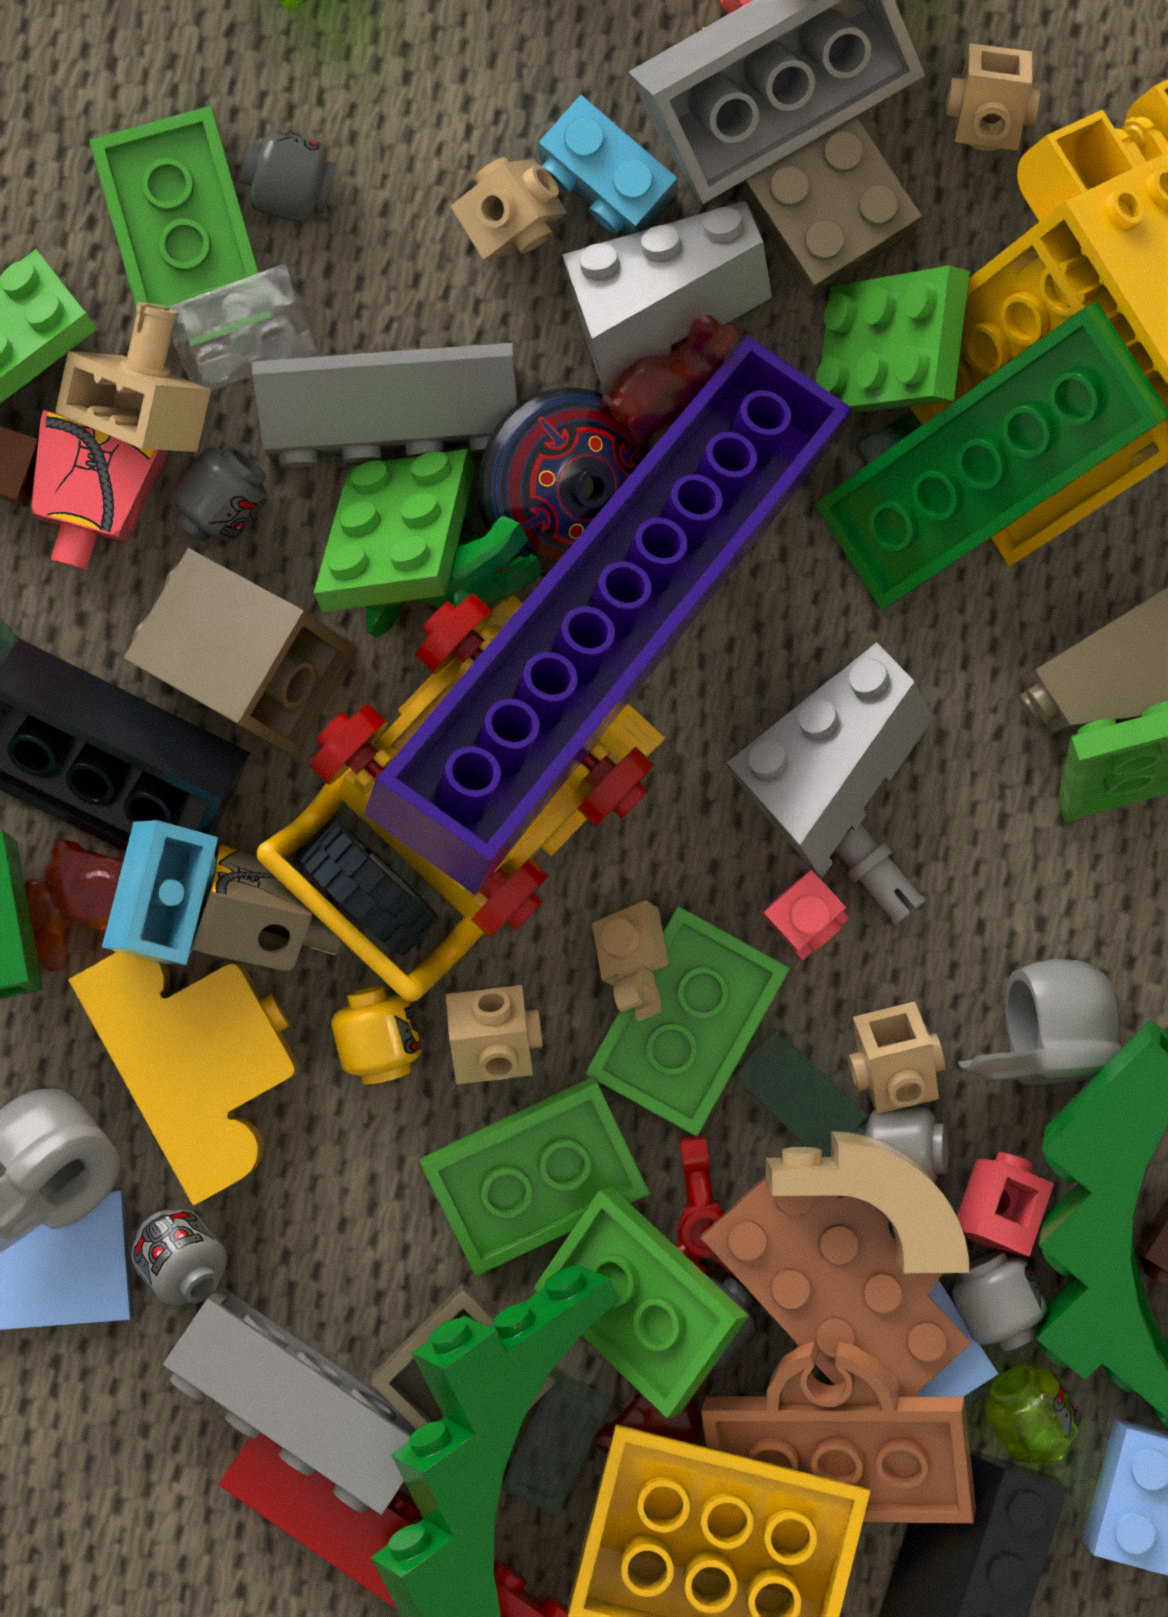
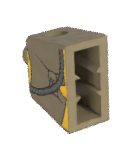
M219 843L215 854L216 865L214 875L209 887L204 892L198 916L200 923L191 950L282 971L293 970L302 945L332 955L337 954L342 940L258 861L256 856ZM303 875L315 887L316 882L312 878Z

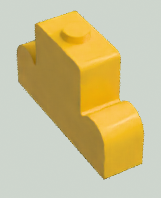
M116 952L68 980L190 1202L194 1206L241 1180L258 1166L263 1156L264 1147L261 1133L251 1121L241 1116L236 1117L234 1110L298 1073L299 1063L281 1032L290 1027V1024L275 996L270 993L262 998L250 974L242 964L225 965L169 997L168 991L171 989L172 976L168 964Z

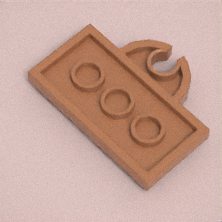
M765 1175L700 1235L701 1239L798 1346L815 1342L818 1351L815 1364L834 1385L845 1381L842 1374L835 1368L839 1342L852 1344L873 1355L891 1374L898 1397H914L971 1344L970 1340L928 1295L943 1273L904 1274L895 1260V1239L889 1231V1218L878 1208L864 1200L849 1196H772L766 1185Z
M810 1342L799 1346L781 1359L771 1375L767 1396L705 1397L701 1414L707 1448L870 1489V1495L863 1522H974L976 1505L964 1397H898L891 1374L873 1355L852 1344L839 1342L835 1368L844 1377L845 1381L841 1384L826 1385L819 1382L813 1376L811 1370L815 1366L818 1351L815 1342Z

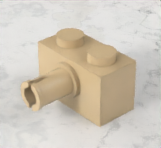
M138 302L127 357L124 355L68 351L55 410L56 414L141 449L198 451L211 389L170 374L171 370L165 367L175 319L178 317L176 310H170L168 307Z

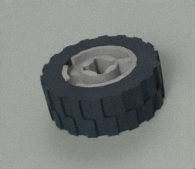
M335 822L300 859L308 872L340 905L374 936L400 956L404 957L439 920L435 911L407 882L364 842L338 822Z

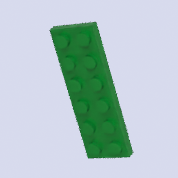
M1096 301L1071 316L823 496L814 505L880 609L883 610L1168 418V410L1099 302Z

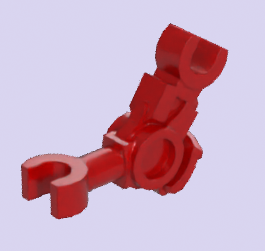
M698 1134L697 1137L695 1135L679 1137L688 1204L683 1205L684 1212L677 1223L679 1242L674 1245L705 1275L711 1276L712 1269L699 1262L700 1259H712L718 1263L717 1266L736 1277L700 1237L705 1230L725 1213L719 1207L718 1200L713 1201L706 1138L704 1134Z

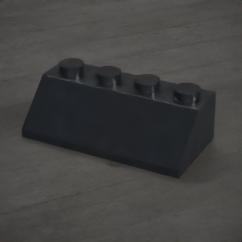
M19 639L0 665V790L125 852L133 822L158 820L213 835L235 791L250 752Z
M970 1449L976 1505L974 1522L907 1523L878 1617H1028L1068 1489L1055 1476Z

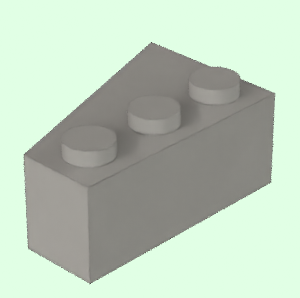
M746 201L719 207L702 214L654 226L644 231L562 254L574 308L604 393L621 385L620 374L650 358L654 364H657L671 356L670 346L700 329L704 335H708L772 298L763 240Z
M876 642L730 759L727 764L751 801L822 879L833 864L829 858L850 828L856 831L867 815L864 807L883 780L890 782L934 718L915 681Z

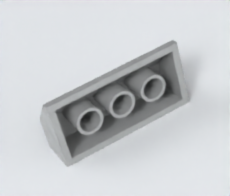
M752 0L629 71V75L654 128L697 198L703 204L925 76L895 0Z
M512 343L251 362L263 450L269 459L279 458L280 467L283 468L315 466L318 464V455L343 454L344 463L358 464L371 460H381V451L406 449V456L414 457L431 451L444 452V446L469 445L470 453L483 454L488 440L497 425L511 409L518 405Z
M222 1285L207 1298L162 1364L174 1372L170 1378L172 1384L195 1400L203 1401L207 1395L228 1409L224 1415L226 1421L245 1435L256 1439L260 1433H263L282 1446L278 1455L297 1471L311 1476L314 1470L330 1479L337 1484L332 1492L349 1507L360 1513H365L370 1507L382 1515L404 1482L391 1455L409 1442L410 1436L416 1429L381 1394Z

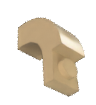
M831 1131V1157H822V1150L818 1148L790 1147L782 1150V1158H766V1185L772 1196H849L864 1200L882 1211L890 1220L895 1238V1260L904 1274L970 1273L965 1236L952 1206L929 1175L898 1149L864 1135Z

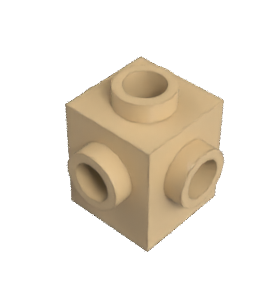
M969 43L962 79L950 78L946 98L945 116L955 117V142L969 144L971 147L982 151H995L1000 148L1018 151L1023 126L1034 128L1039 107L1040 89L1032 88V51Z
M506 157L499 158L478 171L474 176L477 185L450 206L483 260L512 255L518 250L521 254L532 251L553 235L549 226L567 213L558 198L559 189L555 179L543 166L537 164L535 159L509 162Z
M522 985L446 994L449 1042L456 1085L533 1075L531 1049L543 1048L538 1009L526 1011Z
M915 1001L853 1017L858 1052L848 1055L849 1068L856 1091L868 1090L877 1115L939 1099L936 1073L945 1071L944 1055L937 1034H928Z

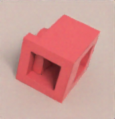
M812 869L801 875L759 913L802 961L813 951L816 952L828 942L849 919L843 911L846 909V906Z
M998 1152L996 1160L976 1159L957 1214L965 1239L994 1251L1004 1250L1006 1254L1030 1257L1054 1183L1033 1175L1032 1172L1035 1165L1026 1159L1012 1154Z

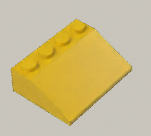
M616 1424L568 1600V1617H839L870 1489Z

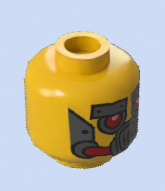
M384 985L371 986L347 994L349 1006L338 1010L331 1021L343 1070L348 1074L361 1076L362 1084L366 1085L394 1080L411 1072L410 1063L421 1054V1040L412 1004L399 995L386 996Z

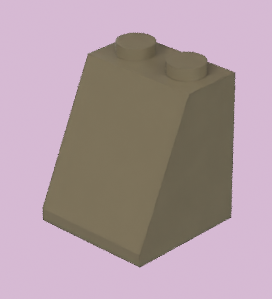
M187 548L179 564L174 566L169 572L164 589L149 615L136 628L132 644L123 658L295 758L357 653L358 648L304 610L198 552Z
M1168 587L1018 680L1024 690L1023 693L1017 696L1018 701L1035 727L1039 728L1045 724L1051 734L1078 731L1090 722L1105 718H1113L1118 724L1139 718L1145 709L1168 701Z

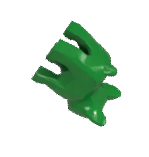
M467 502L464 519L473 510L469 502ZM501 516L483 538L478 533L469 529L460 534L445 596L409 601L423 602L440 608L449 601L456 608L463 600L474 593L488 607H491L500 600L517 593L535 582L543 570L537 556L530 554L526 558L521 555L509 564V569L505 572L493 574L495 570L506 565L529 540L520 523ZM408 601L365 606L367 633L373 637H379L388 632L399 618L402 604Z

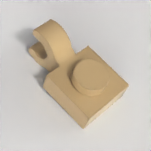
M644 900L592 923L601 978L603 981L614 986L613 993L618 1010L623 1012L634 1008L635 1019L638 1021L661 1013V999L655 984L653 971L669 965L659 909Z

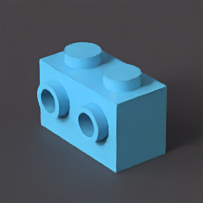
M582 95L575 100L539 141V159L543 163L542 166L555 179L558 188L565 193H570L572 189L591 204L588 211L595 220L615 235L620 230L626 236L644 231L676 194L677 177Z
M158 820L133 822L102 948L159 963L186 965L188 956L192 952V943L200 923L198 916L204 892L209 887L214 875L216 865L214 852L218 837Z

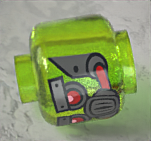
M1030 1365L1017 1366L1000 1375L991 1386L990 1396L985 1408L988 1423L1007 1453L1018 1462L1052 1463L1063 1458L1070 1451L1072 1442L1078 1435L1082 1422L1078 1407L1060 1378L1049 1369L1033 1368Z

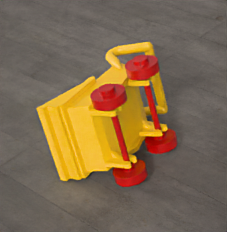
M474 593L463 600L456 608L449 601L441 606L421 629L428 638L415 654V657L432 672V675L399 708L398 712L401 716L374 745L373 743L385 730L388 722L370 704L362 707L351 718L344 712L335 717L317 737L316 741L322 748L309 765L326 784L294 821L264 841L257 849L258 861L399 996L409 1002L417 1001L465 955L483 933L492 938L506 923L514 930H518L543 903L535 892L550 876L532 858L541 849L552 857L587 820L597 827L612 811L622 820L648 793L649 790L640 783L655 766L648 756L665 740V737L628 703L476 895L366 817L364 812L376 779L523 603L515 595H512L506 602L503 600L493 611ZM343 802L464 916L447 937L408 974H405L285 859L311 840L333 817Z

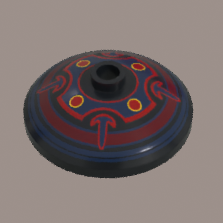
M575 387L553 388L539 392L523 400L507 413L493 431L484 450L478 476V496L481 514L488 532L501 516H505L520 523L529 539L511 561L521 555L526 558L533 554L537 556L543 570L540 576L546 577L651 451L647 437L637 420L614 399L593 390ZM590 477L594 485L593 492L585 499L582 494V485Z

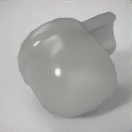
M1050 959L1029 964L1015 970L1008 979L1005 997L1010 1052L975 1056L974 1060L958 1061L957 1063L961 1071L980 1075L987 1082L1016 1079L1022 1085H1044L1092 1079L1123 1048L1120 1044L1119 1001L1113 984L1103 972L1091 964L1080 960Z
M50 1088L29 1091L18 1096L0 1110V1162L7 1169L0 1178V1253L42 1224L51 1229H60L78 1222L93 1211L110 1194L119 1177L121 1159L111 1138L101 1130L89 1110L63 1090Z

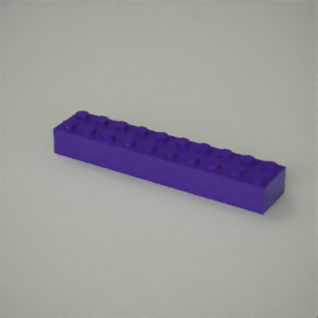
M747 335L379 775L374 784L364 815L476 895L830 450L852 408Z

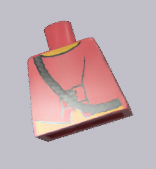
M43 410L40 420L31 509L32 514L39 520L60 526L50 560L64 566L87 571L97 536L125 544L160 474L168 451L141 449L59 414Z

